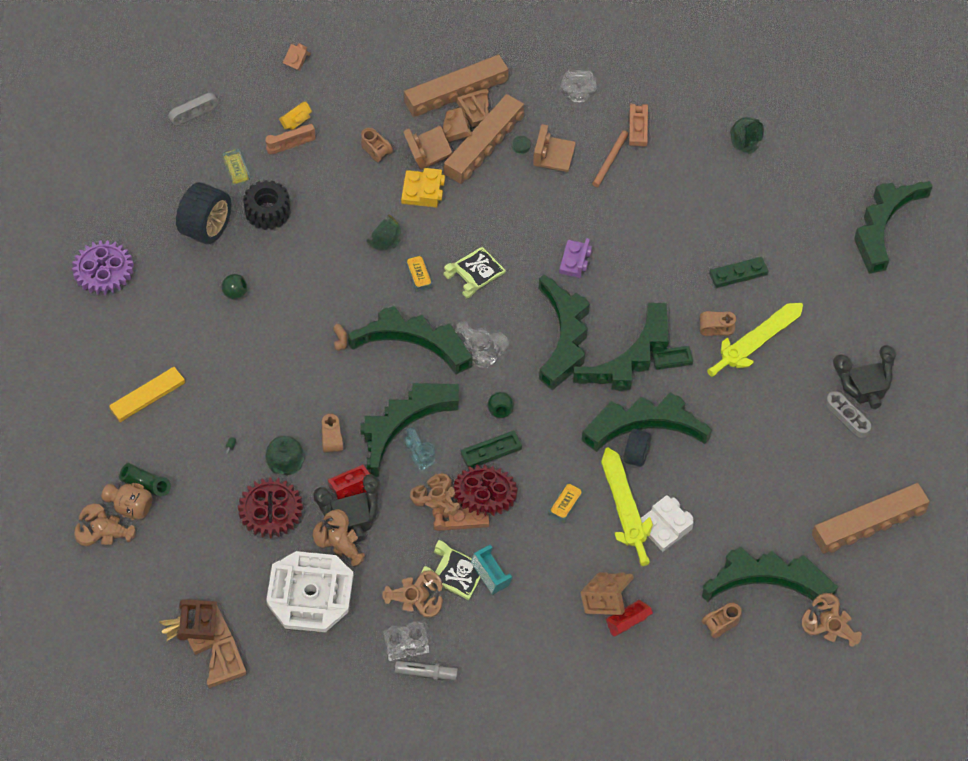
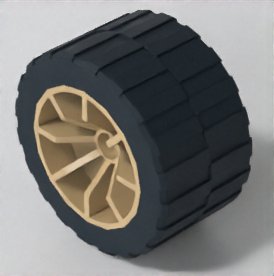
M202 182L193 184L184 193L177 209L176 227L178 232L205 244H211L222 235L230 219L232 207L230 195L225 191Z

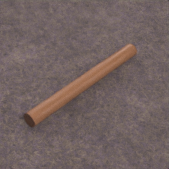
M623 130L592 183L594 187H599L628 136L627 131Z

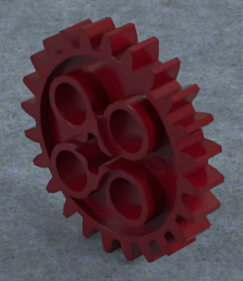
M476 465V469L469 467L468 472L462 470V475L458 474L457 479L454 480L453 487L455 491L454 499H457V503L463 504L462 509L469 508V513L476 511L477 516L482 512L485 517L488 513H491L492 516H495V512L502 514L503 509L509 511V506L513 507L514 501H516L518 490L516 482H513V477H508V472L501 473V468L494 470V466L488 469L486 465L483 468Z
M269 477L268 482L261 478V484L254 481V487L247 486L248 492L243 491V498H239L240 505L238 506V511L240 512L239 518L242 519V525H247L248 531L253 529L254 535L261 532L262 538H264L265 534H269V538L272 539L274 533L280 537L281 531L288 534L287 528L294 530L293 523L299 524L298 517H302V497L299 496L298 490H294L293 484L288 486L287 480L281 484L280 478H277L275 482L272 481L271 477ZM269 493H272V503H273V505H272V522H271V523H269V511H268V510H269ZM261 497H262V498H265V499L262 500V501H258V500H257L258 498H261ZM278 497H284L283 500H277ZM281 514H282V515H285V516L282 517V518L276 517V516L281 515ZM259 515L265 516L263 518H256Z

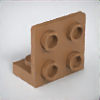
M541 124L534 151L533 166L568 172L575 142L551 137V133H548V125Z
M441 126L419 136L412 134L410 128L403 131L420 169H424L453 154Z
M607 572L597 573L581 591L585 614L622 615L625 609L621 592L634 579L633 574H625L624 572L607 574Z

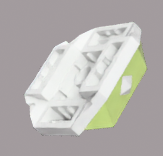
M296 551L281 561L272 564L266 600L267 605L286 629L327 632L349 612L353 571L336 555ZM310 591L315 592L314 595H307L306 593Z

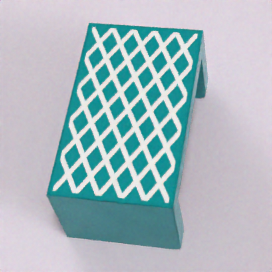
M490 544L474 553L471 564L493 595L508 587L512 576L511 574L505 576L491 555L493 547Z

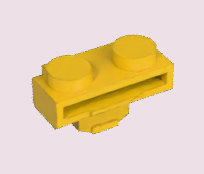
M305 101L279 118V121L284 129L289 128L293 130L310 118L309 113L312 110Z

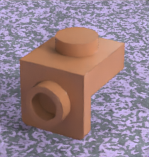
M298 43L295 46L291 44L283 64L300 71L306 56L310 57L311 53L307 51V47Z

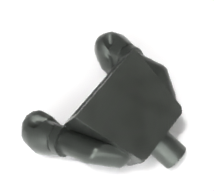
M883 345L879 350L882 363L852 368V362L846 355L839 354L833 359V366L841 379L843 390L852 398H855L858 403L869 402L871 409H877L882 406L880 399L884 398L891 385L892 367L894 366L896 352L889 345Z
M367 474L363 479L365 493L331 501L330 492L325 487H318L313 493L314 500L323 512L324 517L328 512L336 509L346 513L349 521L347 532L349 533L352 529L358 537V540L355 542H361L365 539L364 531L370 529V523L374 522L378 511L379 481L372 474ZM328 518L326 523L328 524V521H333V518ZM329 525L332 528H339V526Z

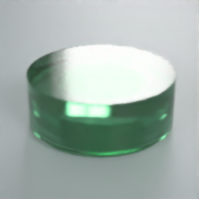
M517 136L513 140L512 147L516 153L524 154L530 150L531 143L527 137Z

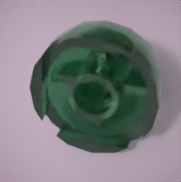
M744 117L734 123L730 129V138L736 149L747 154L757 150L758 146L755 145L758 141H762L764 133L763 123L759 122V119Z
M390 214L387 215L389 220L384 219L371 234L372 240L367 239L366 241L367 244L376 250L385 251L390 247L394 249L401 241L399 239L401 226Z
M290 436L274 438L266 448L265 460L267 466L275 474L280 473L288 476L296 473L301 469L304 461V450L301 443Z

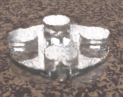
M588 70L567 71L561 82V91L571 101H587L589 97L594 96L596 93V79L593 77V73ZM576 84H581V88H577Z

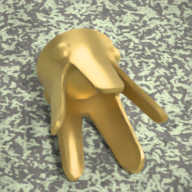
M180 616L177 619L159 621L164 626H169L162 630V633L167 634V637H169L166 641L177 635V630L180 627Z

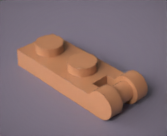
M630 104L629 146H647L648 104H642V106Z
M309 124L292 131H286L277 136L268 135L265 139L267 153L276 154L316 140L315 128L313 124Z
M441 508L432 510L433 517L435 518L433 523L434 530L437 531L489 527L488 514L485 517L481 512L477 516L476 511L469 513V508H458V513L453 516L451 514H444V509ZM443 518H449V521H444Z

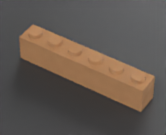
M496 55L405 90L404 103L413 117L423 115L443 105L456 102L457 97L503 84L505 81H508L509 69L500 55Z
M506 94L472 131V135L468 136L444 162V174L460 184L466 179L468 180L475 168L481 166L484 158L490 156L494 147L497 144L499 145L503 141L504 136L513 130L514 125L523 119L525 114L524 103Z
M916 483L815 525L812 536L823 554L829 551L833 553L840 549L841 546L846 544L852 545L860 538H869L879 530H888L898 522L902 524L909 520L910 517L923 515L927 511L930 501L919 483Z

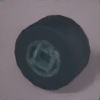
M632 429L624 452L623 460L625 463L639 467L643 466L651 442L650 433Z

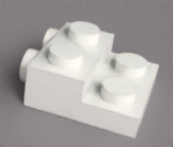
M668 495L654 504L652 510L641 517L642 523L648 517L651 518L653 526L648 537L662 552L690 532L694 524L692 515L688 511L683 512L679 508L680 504L674 497L670 498Z

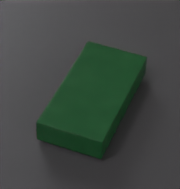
M690 346L664 349V351H652L656 370L693 365Z

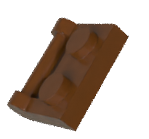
M181 600L179 603V609L181 610L180 627L177 630V638L179 640H214L217 602ZM191 609L195 610L194 629H188L189 611Z

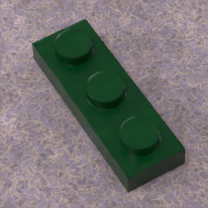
M758 257L710 269L709 274L715 288H720L767 276L768 269L763 258Z
M513 430L462 449L461 456L467 468H474L476 465L479 466L522 450V445Z

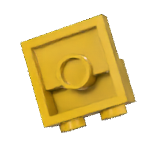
M424 168L423 172L406 170L401 204L438 207V201H442L443 190H440V188L445 183V175H442V170Z

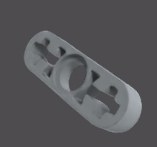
M207 93L170 111L168 117L174 125H180L214 109L219 101L213 93Z
M829 393L826 400L827 408L857 437H866L871 429L870 421L841 393ZM850 411L854 416L847 418L843 412Z

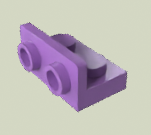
M586 238L585 243L572 240L567 241L559 274L581 278L582 272H586L588 266L586 257H590L592 246L589 245L590 239Z

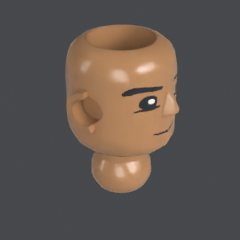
M138 483L124 484L119 489L113 484H107L101 495L103 501L114 502V509L117 513L133 521L134 519L141 520L145 518L152 504V494L150 491L143 489L144 486Z

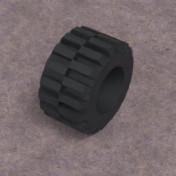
M264 180L261 183L258 181L256 185L252 184L249 186L250 189L245 191L243 197L247 221L249 220L251 225H255V228L259 229L261 227L263 230H267V228L273 230L276 226L278 228L281 227V223L285 224L291 212L287 189L282 187L280 183L276 184L273 180L271 182ZM264 203H273V204H274V205L271 206V207H261V206H260L261 204H264Z

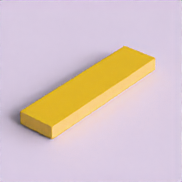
M172 367L109 405V408L119 422H122L183 385L185 379L175 367Z

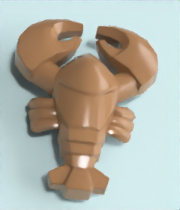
M435 474L427 481V485L432 488L428 496L424 485H419L410 492V499L415 506H423L425 504L432 509L438 507L444 509V514H451L452 516L457 514V509L460 508L459 503H453L451 500L455 496V491L452 487V480L447 474Z
M95 503L87 505L79 515V521H82L84 517H86L85 522L92 521L90 525L93 533L91 534L85 525H83L84 531L81 532L80 523L76 525L74 532L76 541L82 546H90L101 537L103 538L101 541L102 545H112L113 538L125 537L127 542H131L136 535L135 526L131 525L129 528H125L118 524L120 518L110 515L108 519L104 508L100 504Z
M340 509L328 512L323 520L333 518V521H328V524L339 526V528L330 529L328 532L327 526H324L322 531L321 528L324 522L320 521L313 530L314 542L321 548L333 546V552L339 557L344 554L352 559L351 565L353 567L360 565L364 561L365 555L364 553H358L353 543L358 540L354 530L352 529L349 533L347 532L349 525L348 516Z
M432 570L423 571L415 584H413V578L410 577L402 579L403 587L392 590L390 586L385 587L383 599L387 604H390L392 599L404 602L402 609L411 612L413 611V605H415L419 613L424 617H434L442 609V596H438L436 605L434 604L436 596L424 604L429 597V592L423 585L425 583L428 588L436 592V588L433 586L436 583L440 592L443 587L439 575Z
M823 593L813 600L812 605L815 606L817 603L823 602L822 605H818L817 609L831 608V611H824L820 614L821 624L818 625L815 612L812 613V619H809L811 609L808 608L802 617L804 631L809 635H818L828 631L824 638L831 642H835L837 636L848 639L849 646L857 645L861 640L860 636L862 633L860 631L853 632L849 625L846 624L851 620V616L846 611L839 615L840 603L838 598L831 593Z

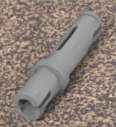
M396 660L395 673L430 677L437 681L438 679L457 681L458 668L443 667L440 664L427 665Z

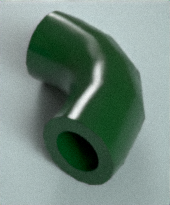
M126 463L119 473L120 481L126 484H141L144 486L143 489L150 491L151 494L162 497L167 495L171 488L167 478L147 472L130 463Z

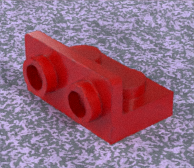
M361 465L328 479V483L338 500L365 493L363 479L370 473L364 465Z
M638 600L625 607L622 615H611L605 620L611 635L615 637L639 622L646 620L648 616L653 614L651 607Z

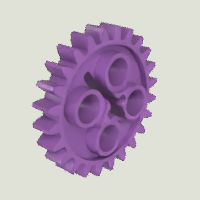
M99 240L98 245L92 242V247L85 245L86 250H79L80 255H75L76 261L72 262V272L78 286L82 285L83 290L88 288L90 294L96 290L97 295L100 294V291H103L104 295H106L107 290L114 293V288L121 290L120 285L126 286V280H131L130 274H133L134 267L128 250H124L123 245L117 247L116 242L110 245L109 240L105 244H102V241Z

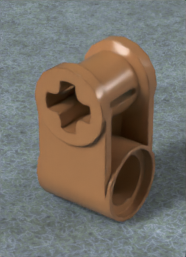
M363 129L361 132V147L376 162H380L382 157L393 152L390 143L376 132L375 129Z
M702 312L700 314V333L704 336H730L735 332L736 316L732 312Z
M326 414L322 418L323 453L343 451L339 419L334 414Z
M728 603L720 609L707 614L701 622L709 628L712 638H717L739 624L741 608L736 603ZM734 613L736 617H729L727 614Z

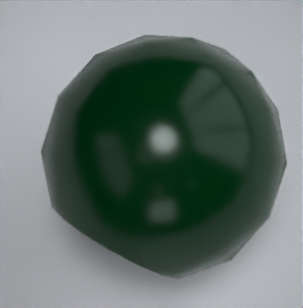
M238 274L228 275L221 285L224 295L232 300L242 298L248 289L244 277Z
M497 392L491 395L487 407L492 416L505 418L513 412L514 401L509 394Z

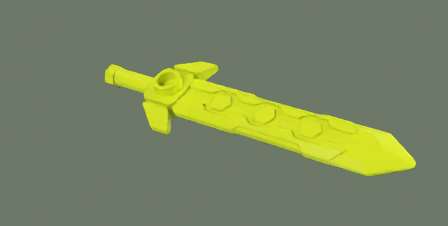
M786 304L731 346L728 338L723 340L721 344L722 360L713 367H710L707 370L708 374L713 377L728 364L731 367L736 366V368L751 366L754 361L746 357L799 318L803 304Z
M606 447L601 463L624 533L615 532L616 539L627 546H635L640 559V565L646 566L650 561L642 542H645L647 536L650 535L653 526L652 520L648 517L642 523L620 455Z

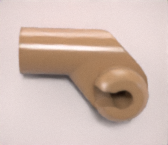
M336 324L333 330L339 340L334 342V347L337 351H340L347 347V333L341 324Z

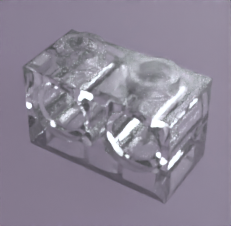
M411 622L407 626L402 627L392 626L383 631V639L389 661L429 652V643L423 622ZM414 635L420 636V638L417 640H414L411 637ZM392 640H399L400 643H398V644H393V643H391V641H392Z

